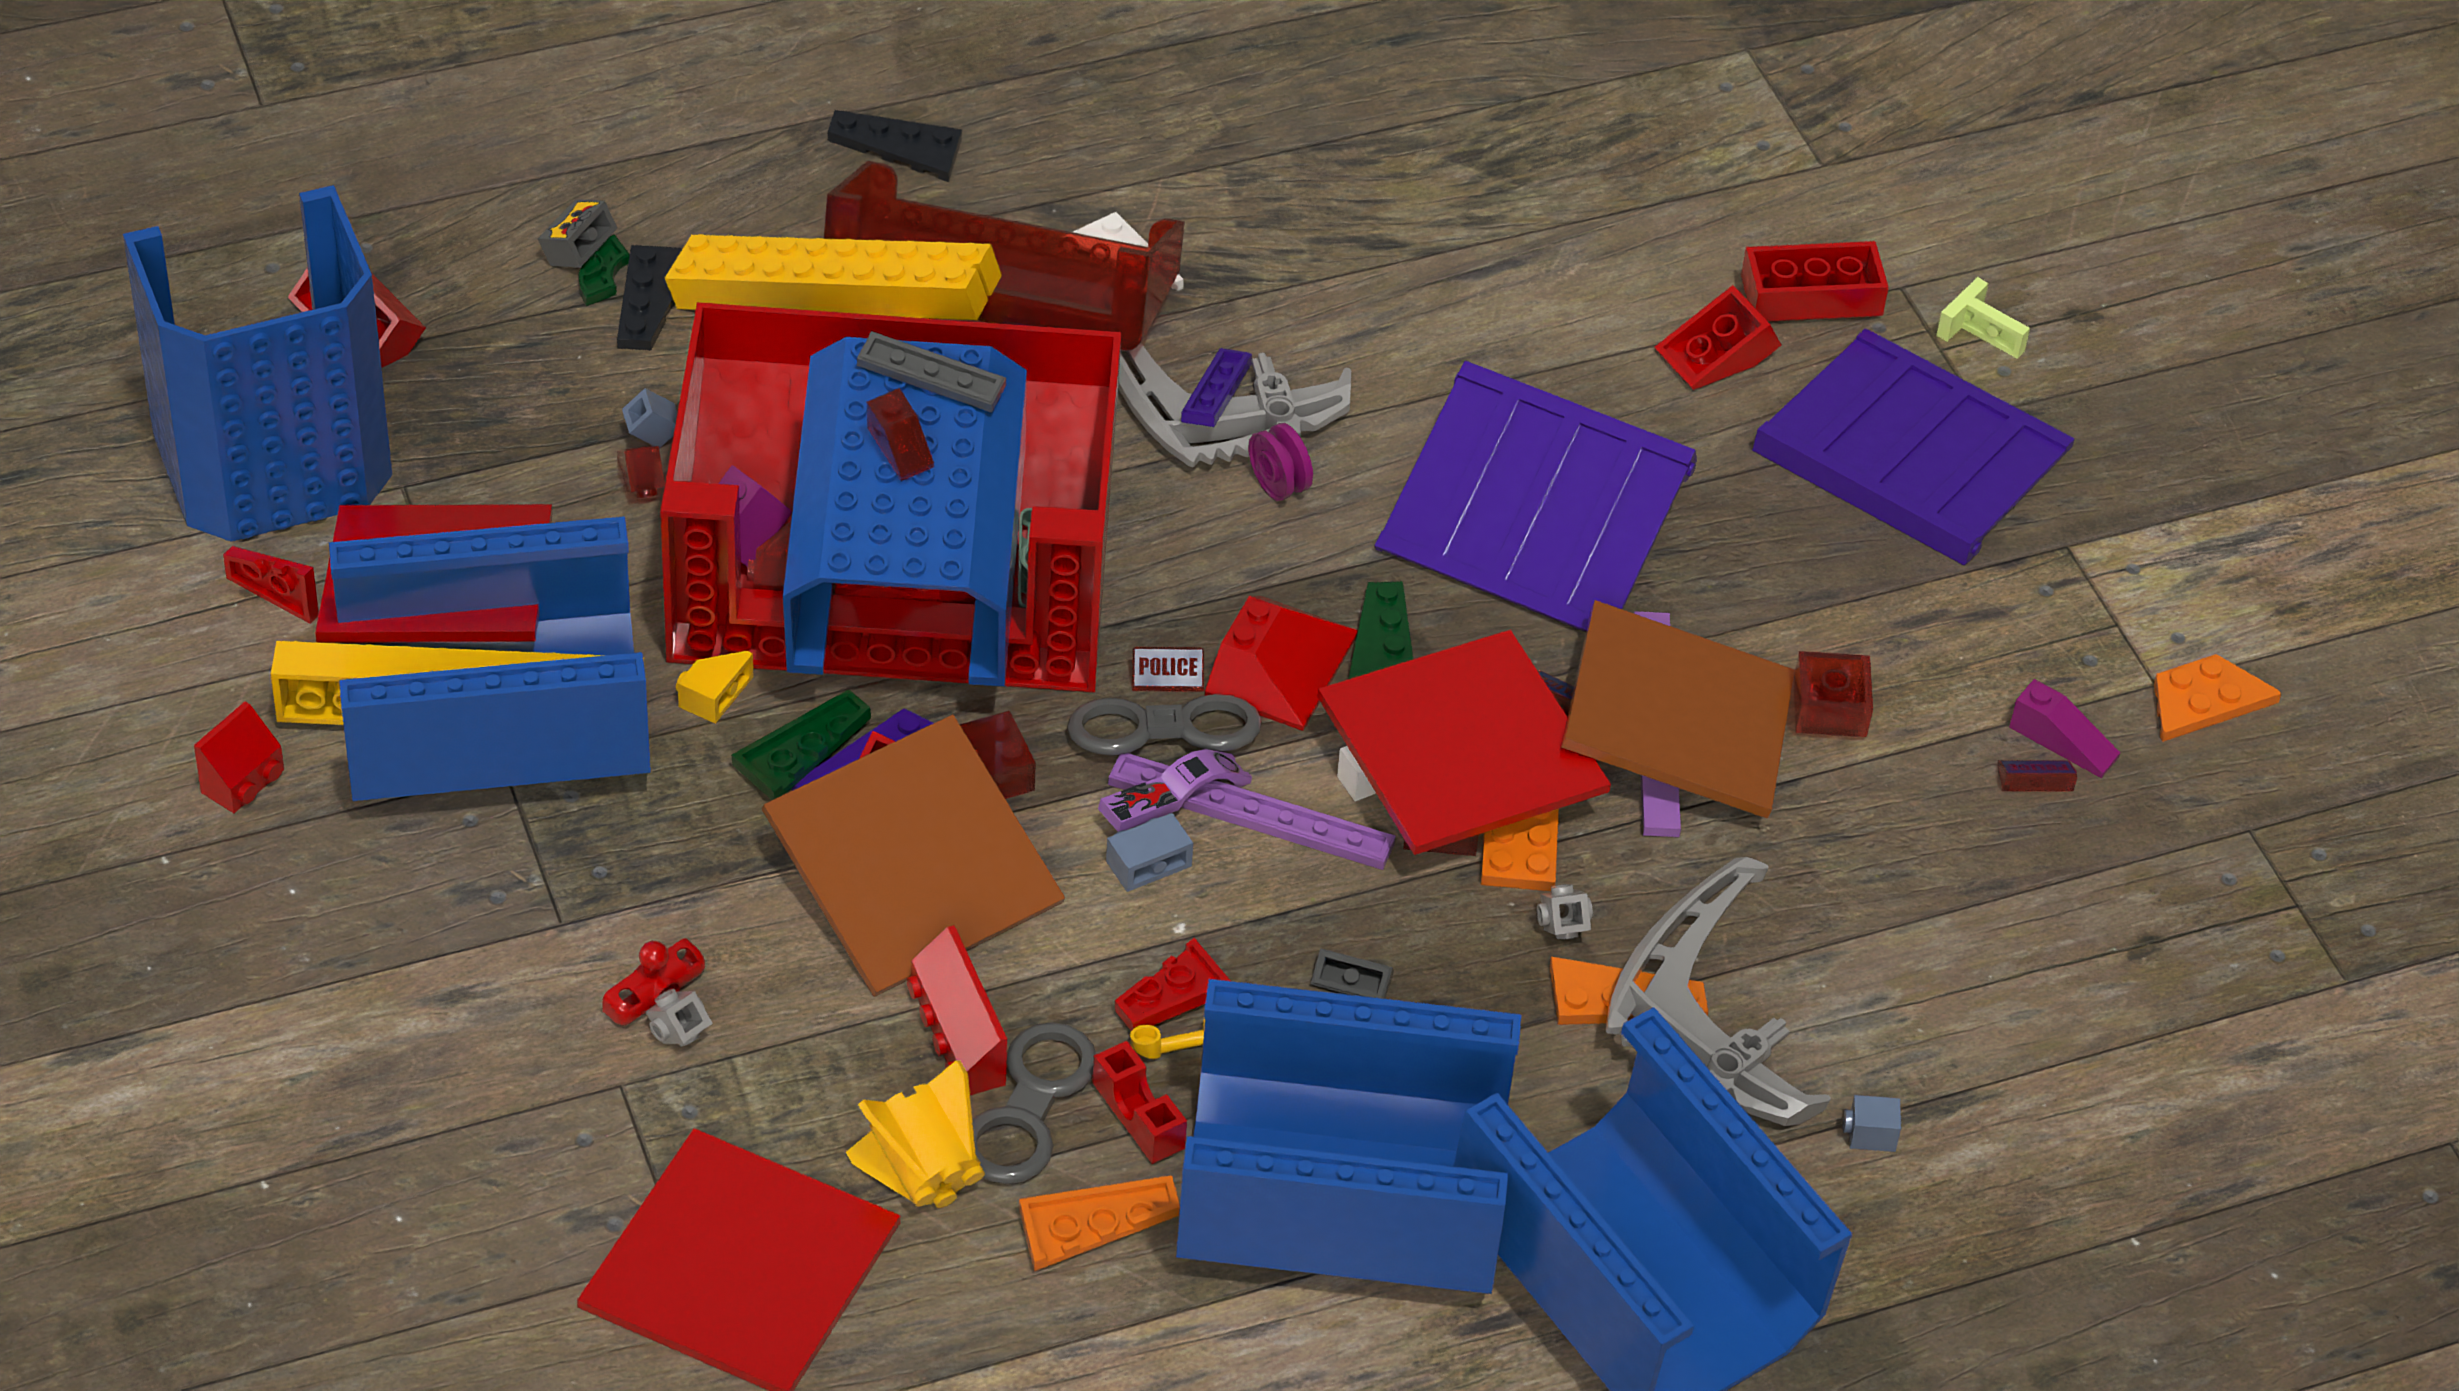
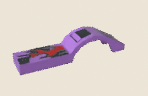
M1208 749L1193 751L1174 762L1160 777L1101 798L1098 810L1119 832L1144 824L1152 818H1159L1180 810L1184 801L1207 782L1215 779H1229L1231 785L1242 787L1251 783L1252 776L1248 772L1243 771L1235 762L1236 758L1231 753Z

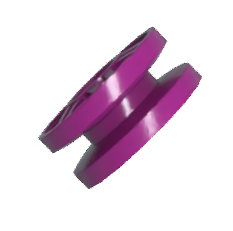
M1285 422L1271 426L1269 431L1264 430L1252 434L1248 445L1250 463L1261 487L1271 498L1276 501L1289 498L1293 492H1303L1311 487L1313 483L1311 459L1301 437L1292 426Z

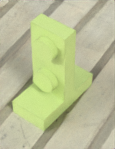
M1977 277L1941 312L1936 336L1948 342L1963 328L2018 359L2025 352L2030 328L1984 303L1989 283Z

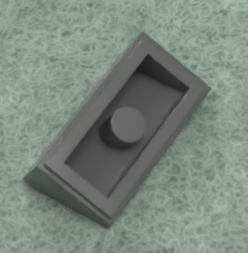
M1320 948L1311 985L1346 995L1385 999L1394 969L1390 966Z

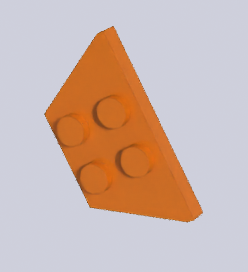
M2217 654L2157 673L2154 689L2155 696L2158 698L2157 715L2161 721L2160 739L2164 742L2279 703L2281 693L2278 689Z

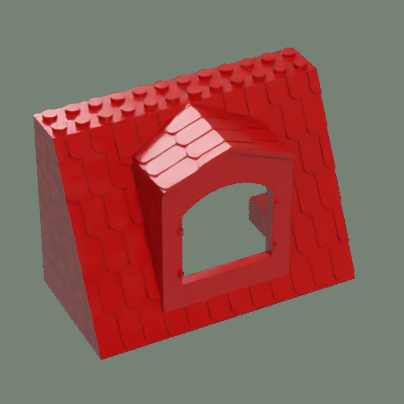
M697 302L660 511L666 662L694 664L699 659L749 651L753 653V669L787 671L783 590L792 515L750 570L741 563L739 485L718 483L733 465L793 511L810 356L844 337L868 338L871 331L903 341L991 346L1027 370L1026 447L1020 513L1026 508H1032L1027 562V594L1021 592V601L1027 605V608H1019L1018 530L1005 686L1095 692L1119 387L1121 332ZM1022 525V536L1028 539V527ZM832 594L824 673L969 684L975 604Z

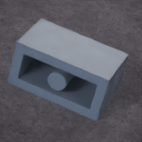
M1173 813L1160 818H1152L1142 825L1129 830L1119 831L1107 838L1106 862L1126 892L1192 867L1193 842Z

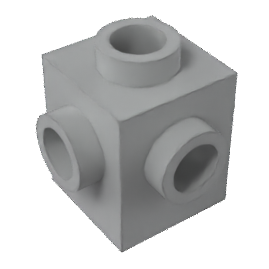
M1573 884L1552 886L1551 893L1540 894L1541 904H1537V918L1540 926H1544V931L1556 935V939H1570L1578 937V932L1591 930L1590 919L1593 917V908L1587 893L1573 889ZM1564 904L1565 912L1560 916L1559 905Z
M675 989L668 990L655 998L656 1005L646 1011L651 1021L649 1026L653 1035L663 1044L688 1045L700 1037L699 1033L713 1024L705 1010L704 1004L695 991L676 992Z

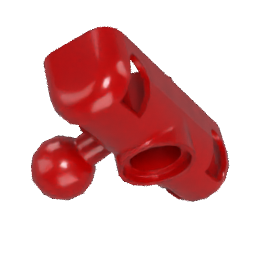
M683 938L668 949L660 941L652 940L646 942L639 951L641 964L632 974L604 994L602 999L603 1012L615 1023L628 1025L656 1005L655 998L671 989L679 992L680 988L702 974L706 966L705 959L701 951L687 938ZM681 949H686L684 957L680 960L677 952ZM624 989L633 992L623 1000L619 997V992Z

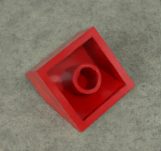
M246 701L194 744L201 793L233 814L245 804L252 802L258 792L270 782L277 780L282 771H284L280 743L251 704Z

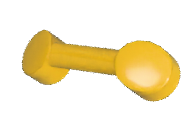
M1141 1025L1134 1028L1130 1033L1131 1047L1143 1057L1157 1059L1163 1053L1203 1045L1204 1029L1161 1038L1158 1028L1151 1025Z

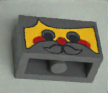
M574 200L541 234L538 241L550 266L581 267L612 235L617 226L605 201Z

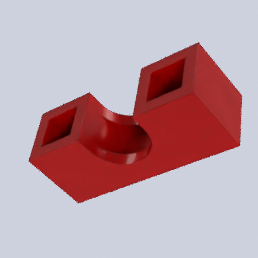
M1126 1040L1094 1055L1093 1085L1150 1162L1154 1164L1185 1149L1187 1120L1167 1094L1155 1099L1147 1082V1067Z

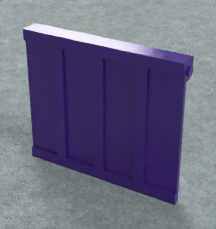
M1865 328L1841 354L1774 417L1757 429L1752 451L1965 566L1979 553L1983 537L2073 447L2075 438Z
M1465 360L1454 379V386L1402 493L1374 546L1378 551H1385L1586 632L1591 607L1595 600L1623 610L1682 483L1687 482L1695 471L1697 462L1696 450Z

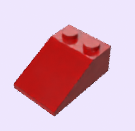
M1732 285L1654 348L1689 387L1695 390L1758 365L1782 345L1771 324Z

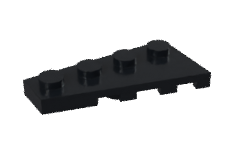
M834 110L828 128L829 142L864 154L870 151L878 153L882 160L893 164L896 160L910 164L911 170L922 174L926 170L938 174V179L946 182L950 180L962 140V129Z
M631 245L617 335V349L652 350L666 323V316L670 308L673 309L675 305L665 281V276L683 248Z

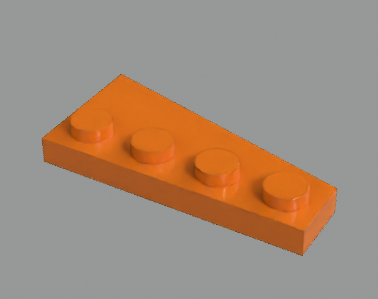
M1551 956L1550 972L1558 1025L1606 1024L1609 1003L1623 968ZM1641 972L1635 984L1645 992L1655 974ZM1689 980V990L1708 1016L1704 982ZM1630 1014L1627 1020L1629 1021L1635 1017Z
M1170 1175L1019 1199V1210L1034 1271L1175 1218L1179 1216L1180 1203L1173 1177Z

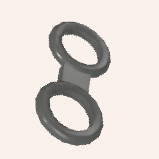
M1212 694L1200 696L1187 702L1183 708L1182 704L1146 706V710L1139 704L1126 699L1103 698L1092 700L1079 706L1071 714L1067 729L1071 739L1078 746L1100 755L1114 756L1130 753L1141 748L1149 739L1183 738L1190 745L1200 749L1223 752L1236 750L1250 744L1260 733L1262 720L1254 706L1246 700L1232 695ZM1223 710L1238 714L1245 720L1246 725L1233 734L1220 736L1209 735L1199 731L1192 725L1191 721L1197 715L1204 712ZM1119 714L1132 719L1137 723L1138 728L1124 738L1102 739L1088 733L1083 725L1089 719L1098 715Z
M1049 1022L1029 1027L1020 1032L1010 1043L1007 1065L1009 1074L1017 1085L1005 1107L991 1108L975 1116L972 1120L975 1153L985 1173L983 1178L1003 1184L1024 1182L1039 1174L1049 1163L1053 1150V1141L1050 1130L1045 1125L1044 1120L1055 1098L1069 1096L1083 1089L1093 1078L1094 1055H1096L1094 1045L1084 1033L1070 1025ZM1051 1039L1064 1041L1073 1046L1080 1054L1081 1065L1071 1076L1061 1080L1050 1081L1040 1079L1031 1074L1023 1064V1054L1031 1045L1039 1041ZM1012 1124L1028 1130L1036 1139L1037 1148L1029 1160L1019 1165L1002 1166L993 1164L982 1156L977 1147L978 1139L987 1129L995 1125Z

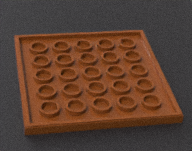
M1595 600L1589 615L1562 748L1768 818L1773 806L1795 669Z
M953 714L764 804L762 807L763 813L873 997L906 982L907 977L911 976V960L947 927L955 925L965 949L968 951L1062 904L1065 900V896Z

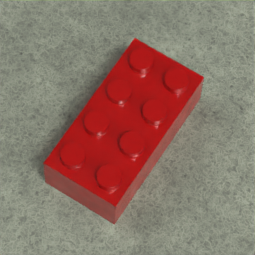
M1876 241L1746 247L1741 278L1746 297L1767 321L1883 316L1889 286Z

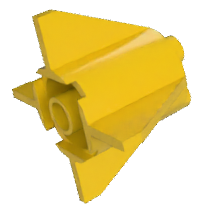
M958 1060L928 1084L914 1086L916 1094L905 1098L904 1094L900 1092L886 1102L862 1100L858 1104L865 1117L871 1123L869 1124L871 1131L846 1151L849 1159L854 1166L909 1199L917 1207L932 1203L937 1208L946 1207L956 1200V1192L965 1186L978 1182L985 1175L975 1153L968 1073L961 1061Z

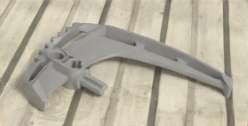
M1109 279L1100 283L1089 294V305L1096 330L1112 332L1105 311L1107 307L1117 332H1121L1119 391L1144 428L1167 451L1190 467H1194L1199 461L1212 465L1217 457L1228 462L1233 459L1235 454L1249 457L1248 445L1252 434L1264 430L1269 431L1271 426L1278 423H1287L1301 436V431H1316L1350 411V368H1345L1340 379L1337 381L1290 390L1285 376L1275 372L1271 357H1266L1265 353H1259L1258 358L1251 360L1256 376L1253 384L1256 395L1232 397L1215 427L1181 422V411L1192 394L1187 393L1171 380L1142 345L1114 298L1115 279ZM1126 351L1144 383L1139 385L1121 352ZM1149 395L1154 397L1171 421L1163 419L1148 398ZM1237 438L1226 442L1215 443L1210 445L1191 447V445L1189 444Z
M1749 857L1734 858L1697 885L1670 908L1635 948L1619 976L1611 997L1606 1022V1033L1618 1034L1621 1036L1622 1046H1632L1621 1033L1623 1024L1628 1021L1627 1019L1630 1014L1636 1017L1655 1007L1746 1113L1784 1126L1800 1125L1823 1112L1827 1108L1831 1097L1826 1094L1806 1095L1762 1064L1770 1057L1771 1048L1788 1036L1790 1031L1785 1027L1787 1022L1782 1018L1779 1020L1773 1018L1759 1030L1743 1029L1730 1038L1706 1015L1688 988L1692 966L1702 945L1716 923L1749 883L1763 881L1769 868L1765 863ZM1733 882L1714 901H1712L1709 904H1704V902L1707 901L1711 896L1720 891L1729 883ZM1688 916L1697 917L1675 947L1662 945ZM1650 959L1662 960V965L1645 992H1643L1635 984V981Z

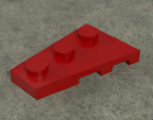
M232 546L223 554L226 579L309 624L318 617L319 609L314 567Z
M1195 938L1185 944L1186 950L1175 958L1171 955L1162 963V969L1152 977L1145 976L1114 1000L1115 1012L1131 1031L1141 1025H1156L1205 1004L1209 979L1231 981Z

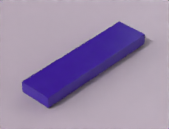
M1220 348L1181 411V422L1215 427L1250 368L1252 354Z

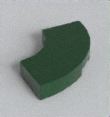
M615 234L610 236L579 270V290L586 306L617 295L614 277L621 268L628 265L630 254Z

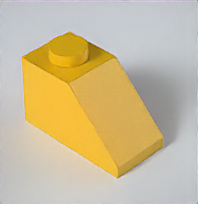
M742 651L696 660L688 671L681 673L677 680L676 690L678 691L679 708L716 724L754 677L753 653Z

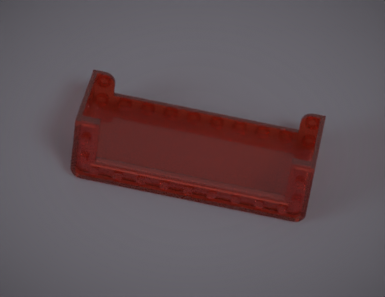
M873 161L865 162L827 194L824 239L991 244L1002 277L991 296H987L988 302L978 320L975 321L1121 332V350H1133L1144 340L1180 271L1184 221L1168 218L1156 221L1149 231L1148 247L899 199L897 198L898 177L894 169L887 164Z

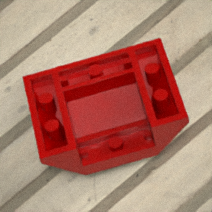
M1249 596L1221 642L1205 689V696L1222 694L1244 699L1257 709L1260 716L1304 731L1320 703L1317 697L1318 689L1330 685L1356 640L1358 630L1263 596Z

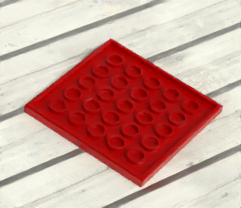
M552 504L339 505L333 542L552 523ZM329 558L315 635L316 642L319 643L536 641L540 612L539 604L338 623Z
M1511 629L1318 689L1317 697L1414 855L1606 794L1610 791L1611 783L1594 758L1562 748L1568 717Z
M694 1128L578 1297L577 1306L584 1311L768 1391H794L901 1223V1215Z

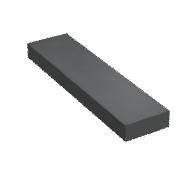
M871 331L857 357V366L989 412L994 410L1006 386V377Z

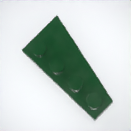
M1403 581L1368 582L1348 679L1413 660Z
M848 689L731 754L732 765L765 795L774 800L786 794L871 719L870 707Z

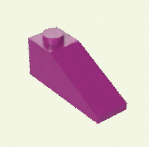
M2033 679L2016 699L2009 726L2014 731L2101 779L2119 758L2120 752L2062 693Z

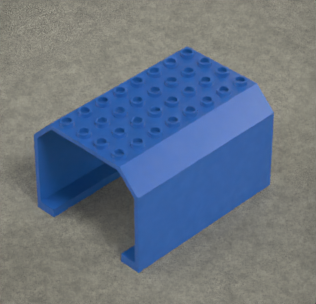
M334 185L299 193L312 310L218 333L202 335L175 325L163 238L159 226L123 234L153 436L186 524L191 528L232 542L338 515L339 505H370L392 476L372 274Z
M844 337L810 356L783 590L787 673L823 675L833 583L965 591L975 597L969 684L1005 687L1026 447L1027 370L991 346L899 340L1006 377V386L994 410L989 412L857 366V357L867 338Z
M625 516L329 542L331 575L334 585L338 623L539 604L540 612L537 636L534 642H370L340 644L605 655L339 680L352 801L651 773L643 653H634L627 557L629 546Z
M1209 979L1204 1010L1205 1028L1194 1137L1187 1136L1183 1164L1176 1257L1492 1294L1506 1205L1508 1173L1453 1166L1465 1110L1496 1093L1508 1105L1515 1057L1518 1055L1521 1014Z
M1653 1007L1625 1022L1622 1026V1035L1637 1051L1628 1089L1625 1095L1595 1127L1547 1152L1502 1097L1496 1093L1465 1110L1453 1167L1508 1173L1506 1205L1498 1256L1610 1391H1727L1789 1354L1826 1315L1852 1233L1656 1008Z

